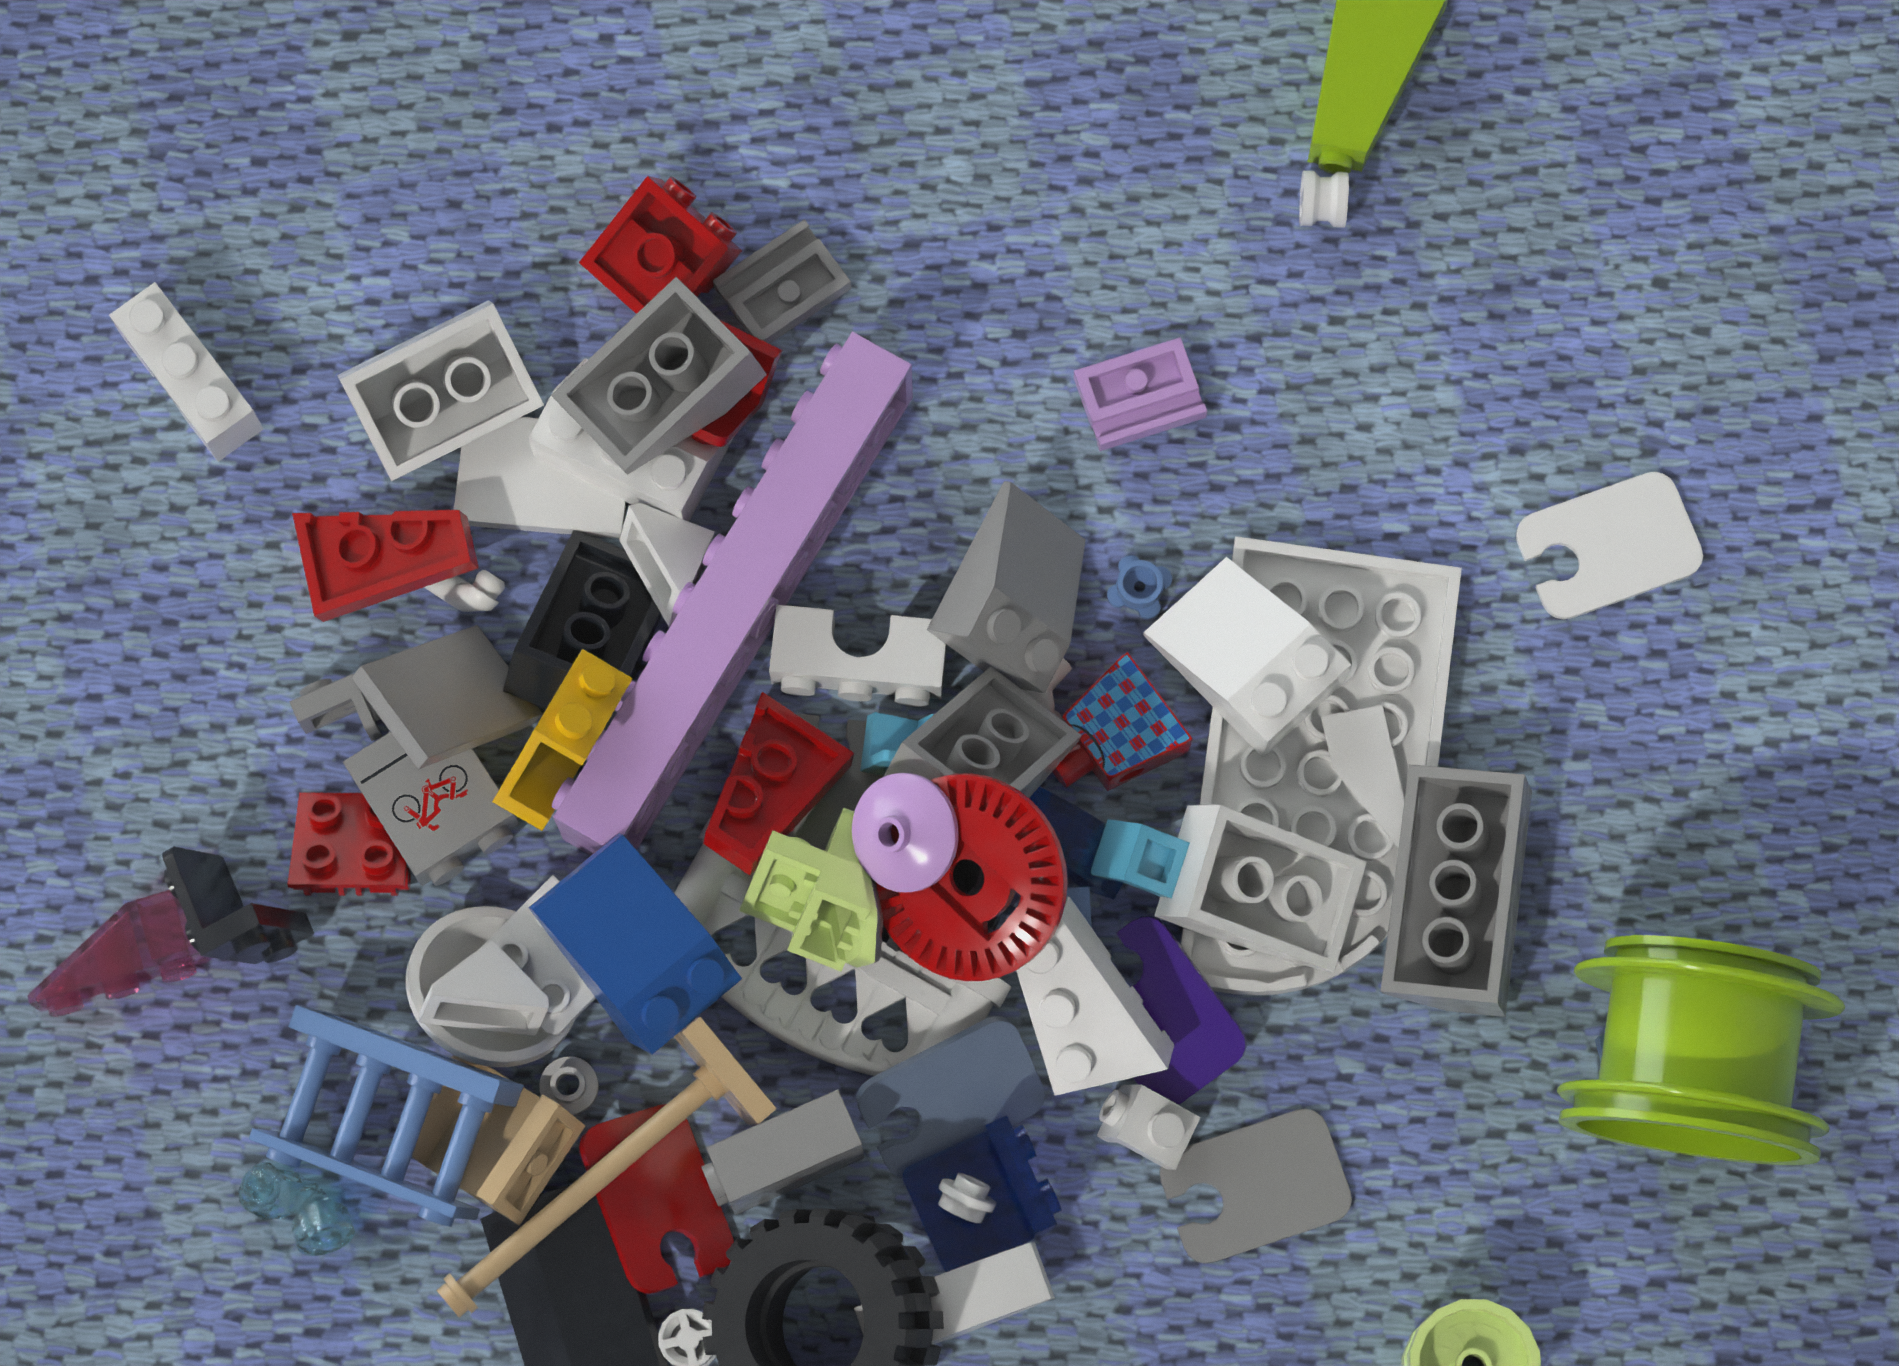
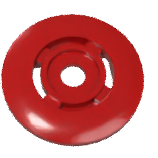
M972 773L949 774L931 779V781L946 794L957 817L959 839L955 858L949 870L937 883L920 891L896 892L884 888L876 882L883 914V925L893 941L906 955L935 974L961 981H986L1000 978L1032 961L1046 947L1056 932L1063 915L1068 884L1066 862L1062 847L1055 830L1044 813L1032 800L1011 785L986 775ZM893 824L891 835L896 844L899 839V832ZM963 859L976 862L984 873L983 887L975 895L965 894L955 885L953 871L956 864ZM1015 892H1017L1021 896L1017 908L999 929L988 932L987 921L1004 912L1014 898Z

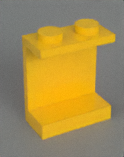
M582 649L492 802L543 831L555 811L552 808V803L558 790L568 777L573 779L580 766L583 765L633 678Z

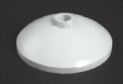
M490 906L465 908L440 918L421 935L411 953L406 971L407 997L418 1023L419 1012L431 985L482 947L516 911ZM574 1021L561 1034L556 1036L547 1034L541 1027L536 1036L423 1023H419V1025L435 1043L465 1061L490 1067H513L538 1060L554 1050L565 1039Z

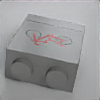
M389 732L343 761V764L421 886L431 880L435 886L451 880L464 869L461 861L480 849L485 855L500 849L513 838L514 835L510 830L520 825L514 814L492 802L499 789L473 749L418 769L393 734Z

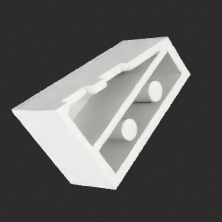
M1070 896L1066 897L1061 921L1049 943L1032 961L1016 970L1055 1096L1167 1070L1174 1049V1043L1164 1030L1160 1031L1143 1007V1000L1133 986L1129 987L1110 960L1111 954Z

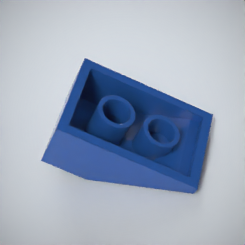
M618 833L528 907L628 1042L652 1055L742 980V977L708 931L621 833Z

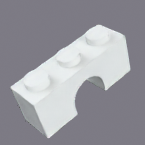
M155 282L109 314L121 336L149 373L165 389L185 420L217 462L263 430L254 410Z
M776 604L769 668L771 684H780L781 691L790 695L811 696L815 694V688L838 690V697L851 701H869L872 699V693L895 695V702L901 705L923 707L929 705V699H942L947 644L927 630L932 619L891 615L889 635L884 646L872 655L855 657L843 652L833 639L835 629L834 610Z

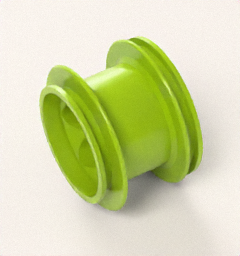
M1629 935L1610 938L1605 941L1604 954L1607 957L1587 959L1574 966V973L1581 981L1610 992L1599 1078L1598 1080L1567 1081L1558 1086L1557 1093L1560 1097L1573 1103V1108L1560 1111L1558 1121L1560 1125L1575 1132L1611 1142L1708 1159L1771 1165H1807L1820 1161L1821 1150L1811 1144L1810 1139L1826 1135L1830 1130L1829 1125L1817 1116L1792 1108L1803 1020L1831 1018L1841 1014L1845 1009L1844 1002L1838 996L1816 987L1821 980V970L1803 960L1759 948L1712 940L1658 935Z

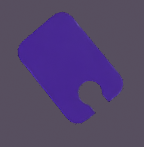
M1141 916L1116 932V935L1125 947L1134 950L1140 956L1143 962V973L1140 980L1132 986L1142 998L1143 1007L1160 1031L1164 1030L1174 1043V1049L1167 1070L1133 1077L1138 1085H1143L1180 1105L1236 1064L1244 1056L1247 1040L1243 1029L1167 926L1158 918Z

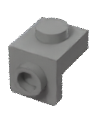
M354 674L332 682L331 679L315 681L300 691L301 697L289 701L298 723L306 734L357 712L371 741L382 737L376 723L381 718L351 678Z

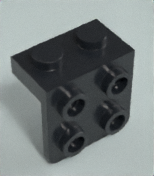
M175 846L162 853V858L167 868L164 871L165 882L170 892L180 901L187 919L185 923L187 938L191 945L200 952L201 956L249 964H257L262 961L272 963L294 954L298 950L296 944L314 934L306 913L254 903L244 907L222 856Z

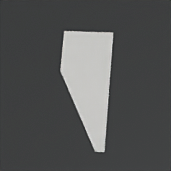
M1383 705L1321 716L1333 770L1399 848L1405 798Z

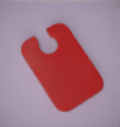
M666 1104L602 1122L588 1129L582 1136L579 1145L586 1171ZM687 1118L596 1194L627 1279L635 1289L647 1294L657 1293L678 1284L672 1267L665 1262L660 1251L661 1239L668 1232L682 1233L690 1239L695 1251L694 1264L700 1278L713 1274L716 1267L725 1268L731 1263V1260L726 1257V1251L734 1243V1239L721 1206L718 1207L701 1168L705 1164Z

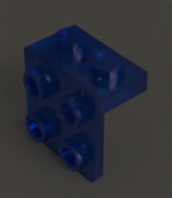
M1007 1115L986 1124L984 1132L914 1163L903 1172L904 1185L945 1272L1024 1245L1054 1231L1057 1226L1053 1215L1062 1211L1058 1198L1047 1178L1040 1182L1037 1181L1028 1162L1037 1157L1033 1144L1024 1126L1021 1124L1013 1128ZM963 1173L990 1186L987 1196L996 1202L993 1212H986L982 1223H974L946 1211L938 1205L943 1193L939 1189L942 1179L955 1181L957 1174Z

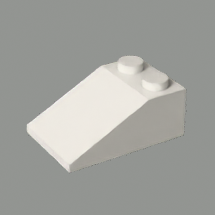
M1227 557L1143 634L1262 758L1345 682L1351 667L1346 658L1309 621Z
M1187 805L1178 838L1190 844L1172 898H1159L1154 916L1209 937L1325 972L1334 973L1366 861L1223 805Z

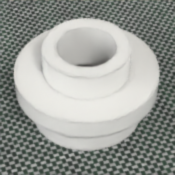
M567 1056L554 1060L545 1068L540 1078L539 1088L541 1096L543 1094L560 1104L572 1115H578L586 1111L594 1103L598 1094L599 1084L595 1071L586 1061L577 1057ZM573 1075L579 1079V1088L572 1095H563L558 1091V1083L564 1076Z
M958 1173L955 1181L942 1179L939 1185V1189L943 1193L938 1205L965 1220L982 1223L986 1212H993L996 1206V1202L987 1196L990 1186L972 1176Z

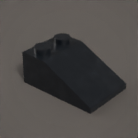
M573 530L514 648L503 692L547 709L582 649L630 676L634 681L645 650L651 641L662 614L624 549ZM614 710L603 730H607L617 711Z

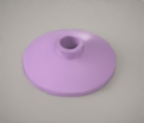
M896 773L882 777L864 792L854 812L852 840L861 866L875 882L884 888L896 892L920 891L937 883L953 863L959 839L957 817L950 800L934 782L913 773ZM893 824L899 832V839L896 844L891 835Z

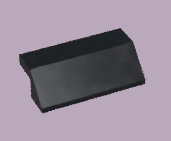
M570 1185L540 1194L520 1225H517L497 1211L481 1218L490 1252ZM596 1195L498 1277L524 1366H668L667 1360L659 1348L658 1331L647 1295L635 1289L627 1279Z

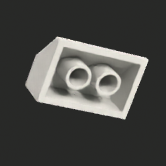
M489 300L337 375L391 481L544 406L494 304Z
M585 358V359L554 389L553 392H555V391H556L571 375H573L588 359ZM550 396L528 437L533 457L617 496L629 504L640 502L686 521H690L733 440L732 438L724 447H717L699 443L689 436L627 475L552 396Z

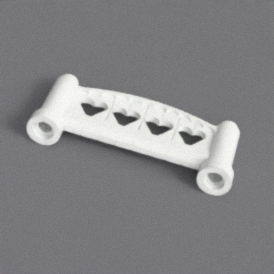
M711 818L708 819L698 837L702 842H704L705 832ZM702 844L674 894L713 937L718 931L749 916L739 910L754 872L748 875ZM755 917L756 959L749 966L742 967L733 962L730 953L725 954L742 977V980L721 997L747 1019L781 1041L834 1065L875 1076L986 1019L992 1006L1001 1007L1012 987L1000 978L986 981L949 979L929 971L911 958H908V955L899 950L897 952L887 946V943L882 941L880 960L858 968L845 963L842 971H838L806 958V988L800 994L790 995L783 990L781 982H766L761 976V967L767 960L787 950L793 932ZM855 970L858 1012L853 1021L846 1024L839 1023L833 1018L831 1010L821 1012L812 1006L811 997L816 989ZM906 998L908 1043L902 1051L891 1052L884 1047L882 1039L869 1040L863 1035L862 1024L866 1018Z

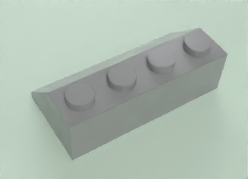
M1409 764L1381 984L1382 994L1446 1011L1506 1017L1532 790L1525 774Z

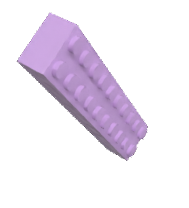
M851 332L843 347L836 343L830 349L820 369V374L824 375L823 380L814 394L806 391L799 399L791 416V421L795 422V425L786 440L783 441L777 438L770 446L761 466L766 470L765 474L755 489L747 486L738 498L732 512V516L737 519L726 537L719 533L709 545L702 561L707 568L697 584L688 582L680 592L673 607V612L678 615L667 633L659 630L651 639L643 655V661L648 664L636 682L632 680L615 708L617 714L607 730H603L586 758L587 763L576 780L568 777L558 790L553 800L552 808L557 810L553 818L563 840L592 856L618 833H621L636 850L638 849L773 628L776 604L787 605L913 398L912 364L854 332Z

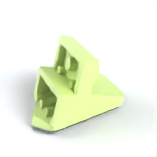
M844 807L825 850L811 846L801 838L788 837L772 830L739 910L793 932L787 951L838 971H842L845 963L858 968L878 962L881 958L883 914L876 882L863 869L855 853L852 840L854 811Z

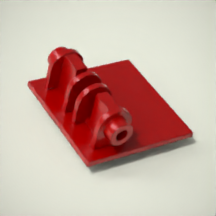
M299 792L287 882L288 888L303 890L305 896H312V893H336V888H338L339 896H346L347 888H355L357 896H364L365 888H369L370 893H391V896H398L399 890H410V868L407 867L406 861L362 793Z

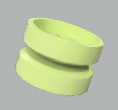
M1460 1299L1434 1311L1410 1335L1401 1358V1366H1462L1464 1358L1468 1361L1473 1357L1481 1363V1366H1541L1540 1350L1530 1328L1511 1309L1487 1299Z

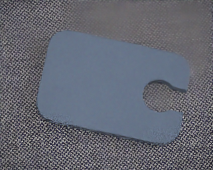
M993 1016L870 1078L858 1090L856 1101L858 1109L869 1129L885 1121L887 1116L895 1109L911 1107L919 1112V1125L911 1135L902 1139H891L877 1146L885 1165L893 1175L899 1178H911L1031 1117L1043 1105L1045 1091L1019 1031L1009 1019Z

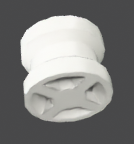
M1303 170L1300 188V226H1312L1317 221H1328L1333 227L1345 228L1349 196L1348 172H1336L1331 177H1319L1315 171Z
M680 1309L670 1314L662 1323L658 1333L659 1348L663 1356L672 1365L709 1366L716 1358V1355H705L702 1340L705 1336H712V1321L702 1319L703 1312L695 1309Z

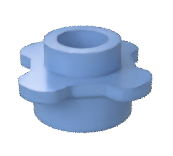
M1134 555L1123 557L1118 564L1120 573L1117 582L1107 591L1108 602L1114 608L1125 606L1136 610L1143 619L1155 618L1161 610L1159 600L1164 589L1169 588L1172 583L1170 571L1163 566L1156 567L1151 562L1140 560ZM1136 583H1143L1145 589L1142 592H1137L1134 589Z

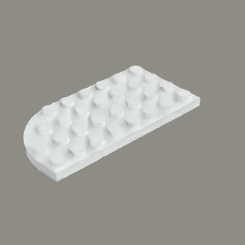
M1235 537L1232 561L1309 621L1346 658L1351 667L1345 682L1263 758L1212 706L1199 805H1223L1366 861V866L1334 973L1325 972L1209 937L1183 927L1181 947L1214 991L1256 996L1303 990L1343 974L1366 958L1388 936L1398 847L1333 770L1321 716L1382 704L1404 798L1409 764L1438 767L1462 570L1460 567Z

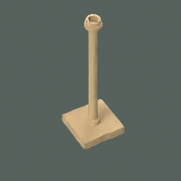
M701 1017L695 1018L674 1036L698 1065L699 1069L693 1073L696 1080L456 1281L450 1273L443 1278L446 1283L436 1291L459 1318L468 1310L472 1314L478 1309V1306L472 1300L475 1296L711 1097L717 1101L723 1096L747 1125L760 1124L777 1109Z

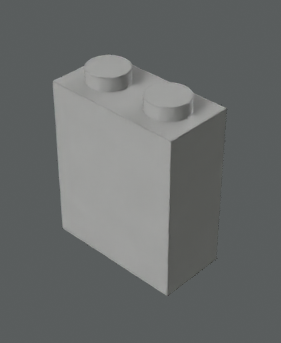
M835 1090L706 1147L712 1162L701 1168L718 1207L730 1202L734 1214L737 1215L864 1159L862 1142L840 1092Z

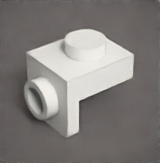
M1121 1085L1119 1090H1114L1107 1097L1101 1108L1099 1119L1103 1123L1097 1137L1106 1142L1120 1143L1167 1170H1176L1201 1117L1143 1085Z

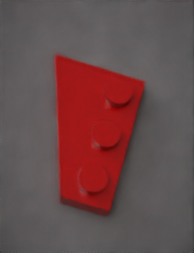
M460 510L394 511L392 515H363L360 512H339V516H315L312 513H292L313 613L322 622L479 568L468 518Z

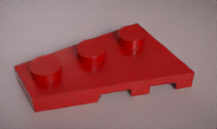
M762 692L748 731L745 732L731 773L726 779L706 829L703 844L748 875H751L757 868L772 830L787 836L852 766L855 753Z

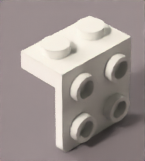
M554 875L488 940L492 939L549 997V1009L540 1027L552 1036L561 1034L596 999L528 908L560 882Z

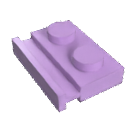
M1181 337L1074 371L1073 378L1091 429L1093 428L1099 452L1206 418L1207 409L1205 403L1203 404L1199 387Z

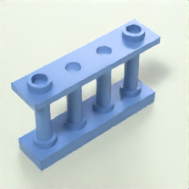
M296 1005L288 1027L308 1034L305 1045L310 1047L281 1132L252 1128L249 1140L269 1147L266 1157L276 1162L299 1168L303 1160L420 1205L418 1216L431 1222L452 1227L454 1219L477 1220L479 1208L455 1199L485 1112L492 1113L494 1104L516 1107L523 1084L327 1011ZM341 1048H345L359 1054L356 1064L361 1067L331 1151L303 1141L331 1058L333 1055L339 1056ZM393 1066L409 1072L406 1083L410 1084L411 1088L382 1171L354 1161L353 1158L383 1074L389 1075ZM444 1085L461 1092L458 1102L463 1105L432 1191L406 1181L404 1177L434 1093L440 1094Z

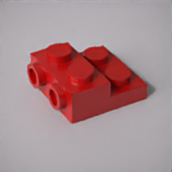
M647 176L579 263L637 314L675 277L696 297L701 292L709 293L714 287L713 280L726 272L742 250L732 242V239L737 234L736 230L713 212L707 218L699 213L691 205L697 198L696 195L682 182L672 176L666 182L659 178Z

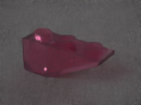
M170 890L125 903L36 986L27 997L29 1004L38 1011L44 1012L48 1010L51 1017L63 1016L84 1008L83 1000L105 993L106 999L112 1000L133 995L141 990L140 982L161 976L162 981L166 983L189 978L197 973L196 965L209 962V958L201 956L200 952L191 945L185 932L187 919L180 901Z

